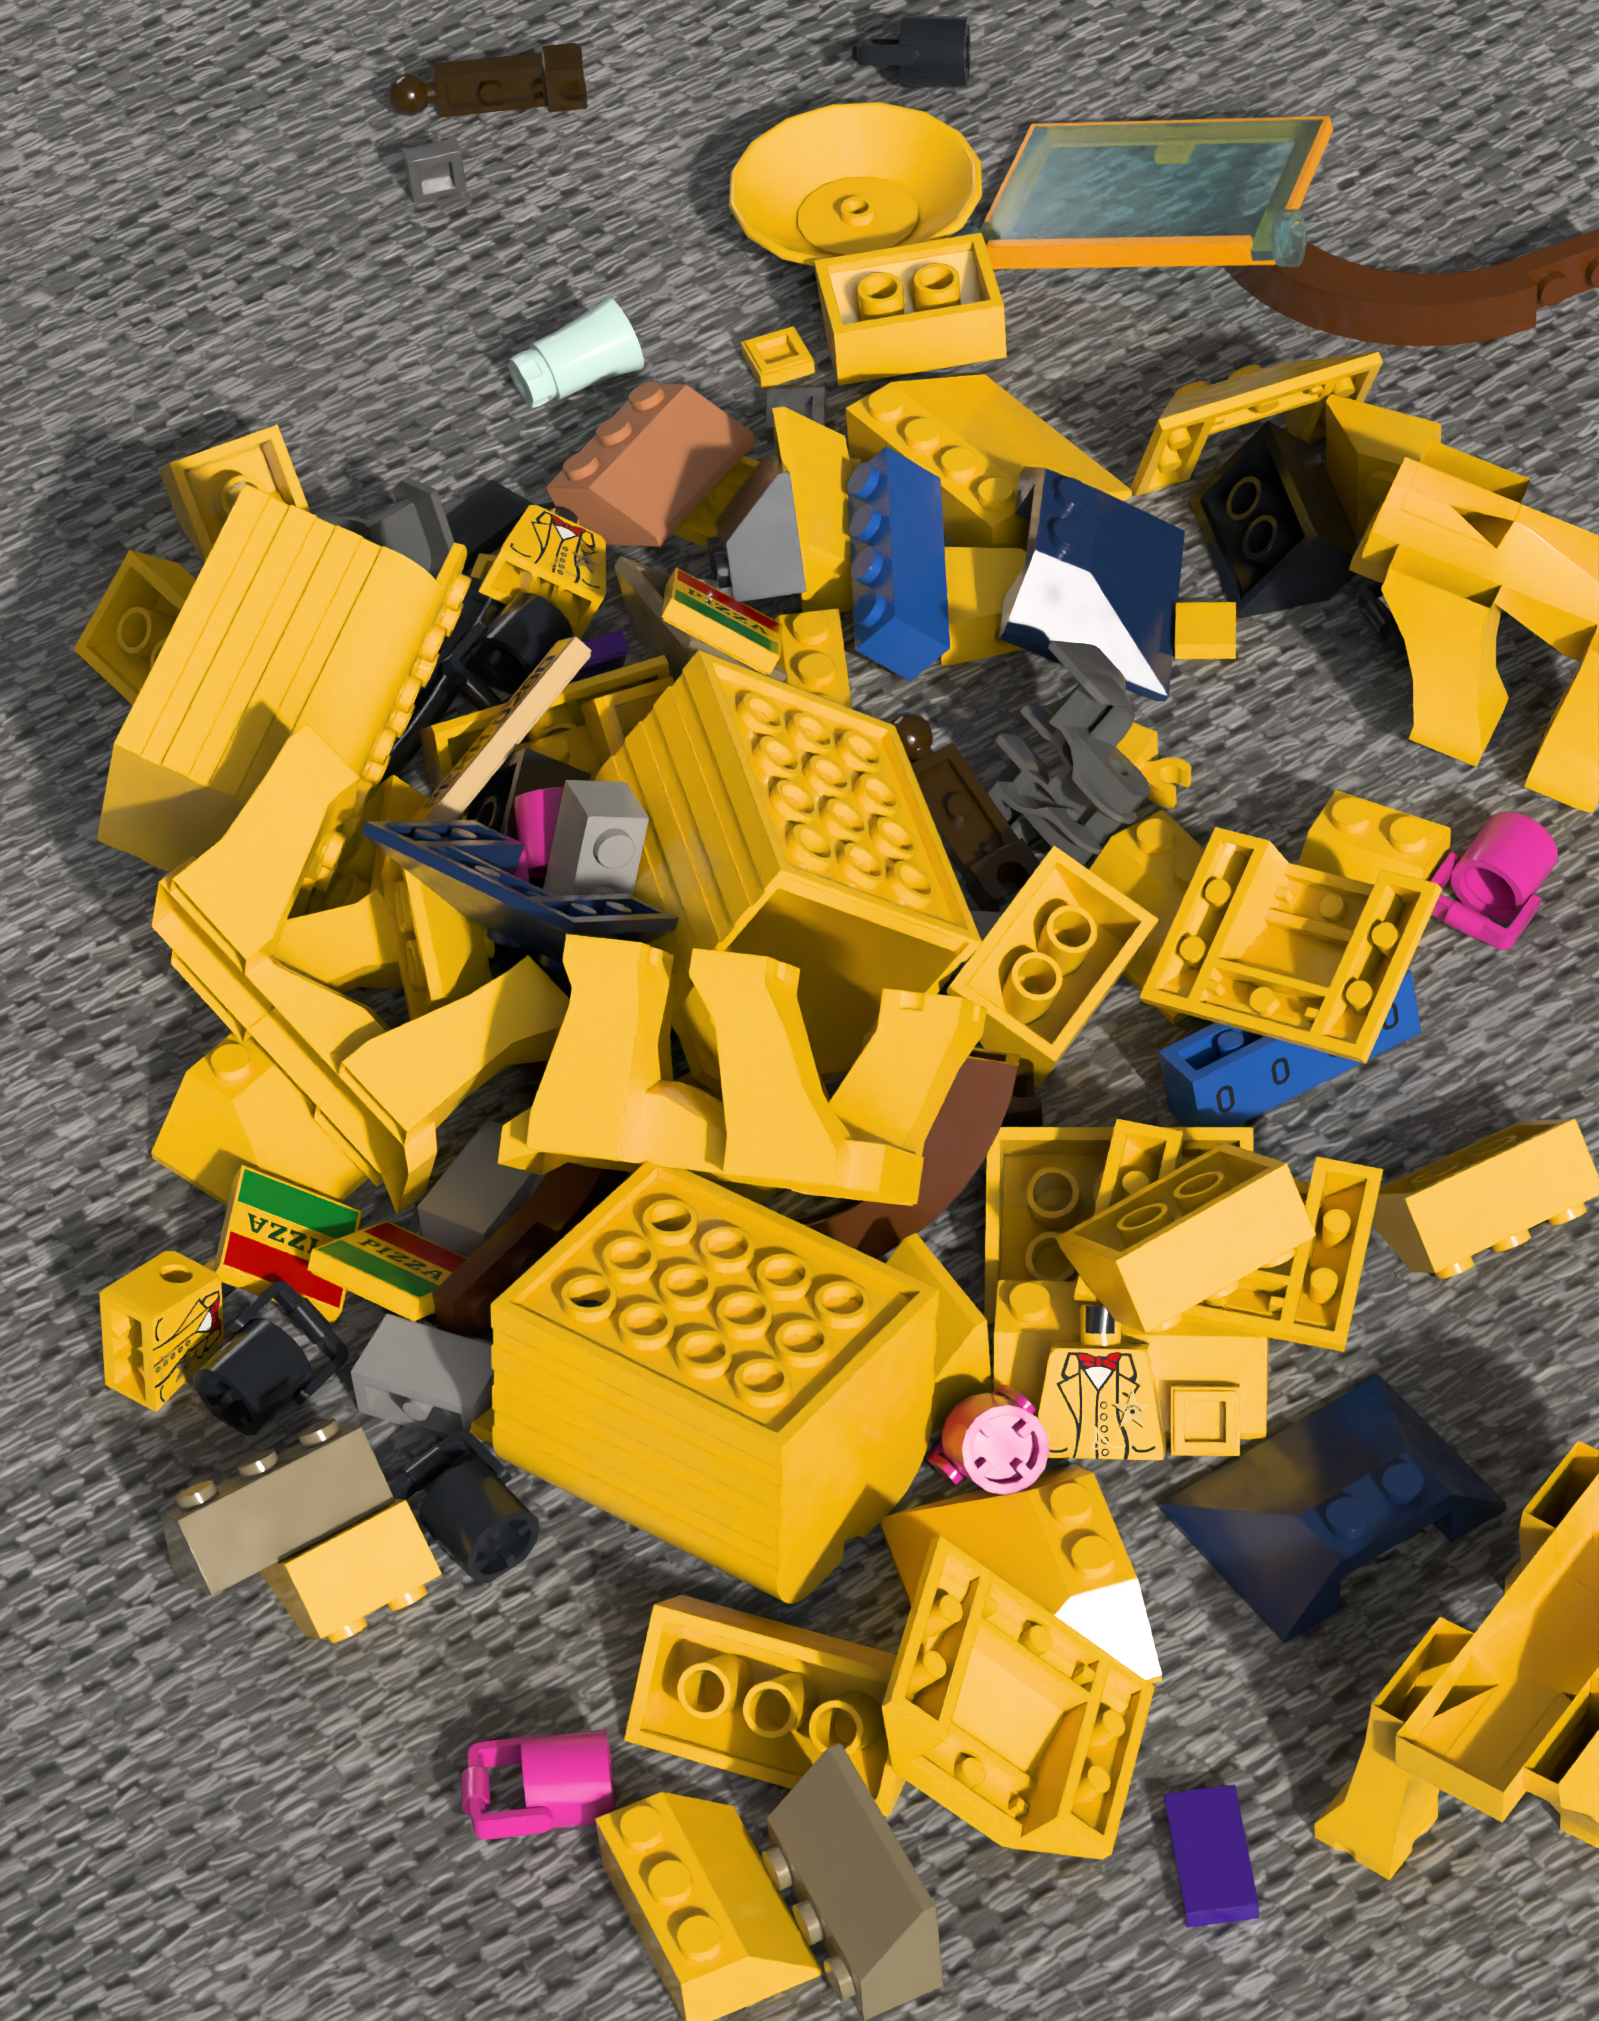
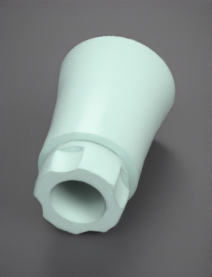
M606 297L579 318L554 333L531 343L528 350L522 351L510 358V364L508 365L510 375L522 398L530 408H536L553 398L559 401L581 389L609 378L641 370L644 367V358L639 341L628 318L612 298Z

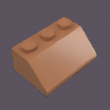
M652 381L635 388L629 394V400L612 418L599 425L596 429V435L579 453L574 454L565 461L563 470L546 487L556 508L570 509L578 517L579 525L601 535L606 541V545L660 547L757 442L752 431L687 384H660L659 382Z

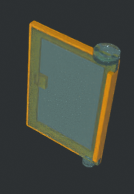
M1330 116L1031 124L981 228L964 227L961 236L982 232L993 269L1276 264L1279 267H1299L1303 262L1306 250V227L1303 215L1299 209L1333 132Z

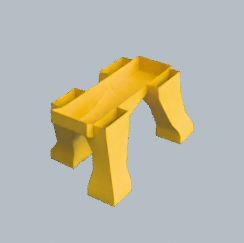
M1430 440L1420 462L1407 457L1404 458L1385 501L1380 502L1349 567L1350 571L1383 583L1381 590L1404 638L1413 678L1414 726L1409 740L1474 767L1478 766L1509 699L1496 668V636L1503 609L1561 654L1579 661L1550 719L1524 787L1578 810L1593 813L1599 801V535L1522 505L1531 479Z
M307 723L287 739L266 776L223 838L198 859L193 855L159 881L152 927L173 949L172 966L243 1043L253 1036L317 1105L314 1120L376 1187L385 1183L398 1215L426 1192L437 1155L435 1132L437 1127L464 1099L507 1065L549 1060L569 1007L570 999L529 955L509 971L468 996L394 1029H391L372 1008L343 995V993L357 987L401 990L403 983L385 897L376 888L355 904L287 919L323 836L353 814L360 779L348 764Z
M566 934L562 962L572 987L569 1007L532 1107L502 1126L498 1164L538 1175H544L567 1162L586 1167L634 1173L648 1160L664 1167L686 1169L705 1179L786 1188L808 1195L907 1206L917 1204L924 1157H922L924 1142L959 1069L983 1035L987 1008L974 1004V1002L963 997L883 988L877 1030L828 1103L822 1091L797 1000L800 968L777 961V959L769 956L693 948L689 976L715 1023L723 1095L722 1103L699 1088L673 1081L670 1033L678 973L672 971L674 954L650 947V945L641 942Z
M1577 1441L1523 1510L1518 1532L1521 1559L1505 1579V1595L1475 1633L1441 1617L1438 1618L1372 1703L1365 1743L1355 1772L1314 1823L1315 1838L1334 1849L1346 1851L1355 1861L1388 1880L1393 1877L1412 1852L1414 1841L1420 1835L1426 1833L1438 1818L1439 1790L1502 1823L1525 1792L1528 1791L1550 1802L1560 1814V1830L1599 1848V1450L1585 1443Z

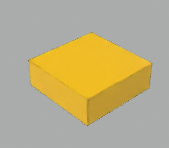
M794 326L741 342L742 356L761 389L815 373L814 360Z
M1236 602L1176 603L1175 659H1236Z
M1171 1385V1455L1240 1456V1385Z

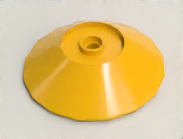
M883 102L831 104L788 117L750 142L730 172L729 209L750 240L783 260L814 267V260L950 238L964 227L982 197V163L961 132L927 112Z

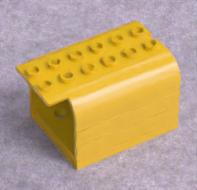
M244 484L114 742L97 840L169 872L175 870L193 855L198 859L226 834L266 776L287 739L309 723L360 779L353 814L323 836L288 917L302 915L306 911L315 890L326 894L339 868L341 862L339 857L346 841H352L364 816L366 810L364 805L371 789L376 790L389 764L391 758L389 753L396 737L401 739L415 709V704L413 703L420 687L425 688L439 659L440 654H438L443 640L445 636L450 637L464 606L462 602L472 578L462 574L467 557L465 545L453 543L435 580L424 568L406 556L385 546L381 547L364 539L363 536L338 525L330 524L317 518L312 513L292 504L288 505L261 490Z
M698 650L682 669L683 673L672 686H668L653 704L654 708L643 722L639 721L624 739V745L614 756H610L599 770L595 781L627 782L649 817L633 896L679 918L674 931L647 945L674 954L672 971L678 973L671 1026L679 1036L693 1079L709 1087L717 1096L723 1099L715 1023L689 976L692 949L769 956L777 959V961L800 968L797 1000L822 1091L829 1103L830 1098L824 1081L847 1076L862 1053L863 1036L879 1018L883 988L937 994L951 979V974L962 961L966 962L982 944V940L896 727Z
M647 1160L491 1303V1328H493L491 1368L494 1369L492 1406L484 1414L472 1421L469 1432L476 1438L494 1446L496 1454L502 1460L787 1604L797 1603L811 1594L843 1561L844 1542L847 1539L857 1536L865 1538L881 1522L883 1517L898 1504L921 1466L929 1444L933 1421L931 1406L935 1384V1371L933 1369L937 1346L936 1314L939 1309L940 1289L686 1169L660 1166ZM583 1300H595L603 1304L589 1308L578 1306L575 1303Z

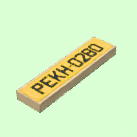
M576 636L557 641L410 821L457 820L590 658L592 650Z

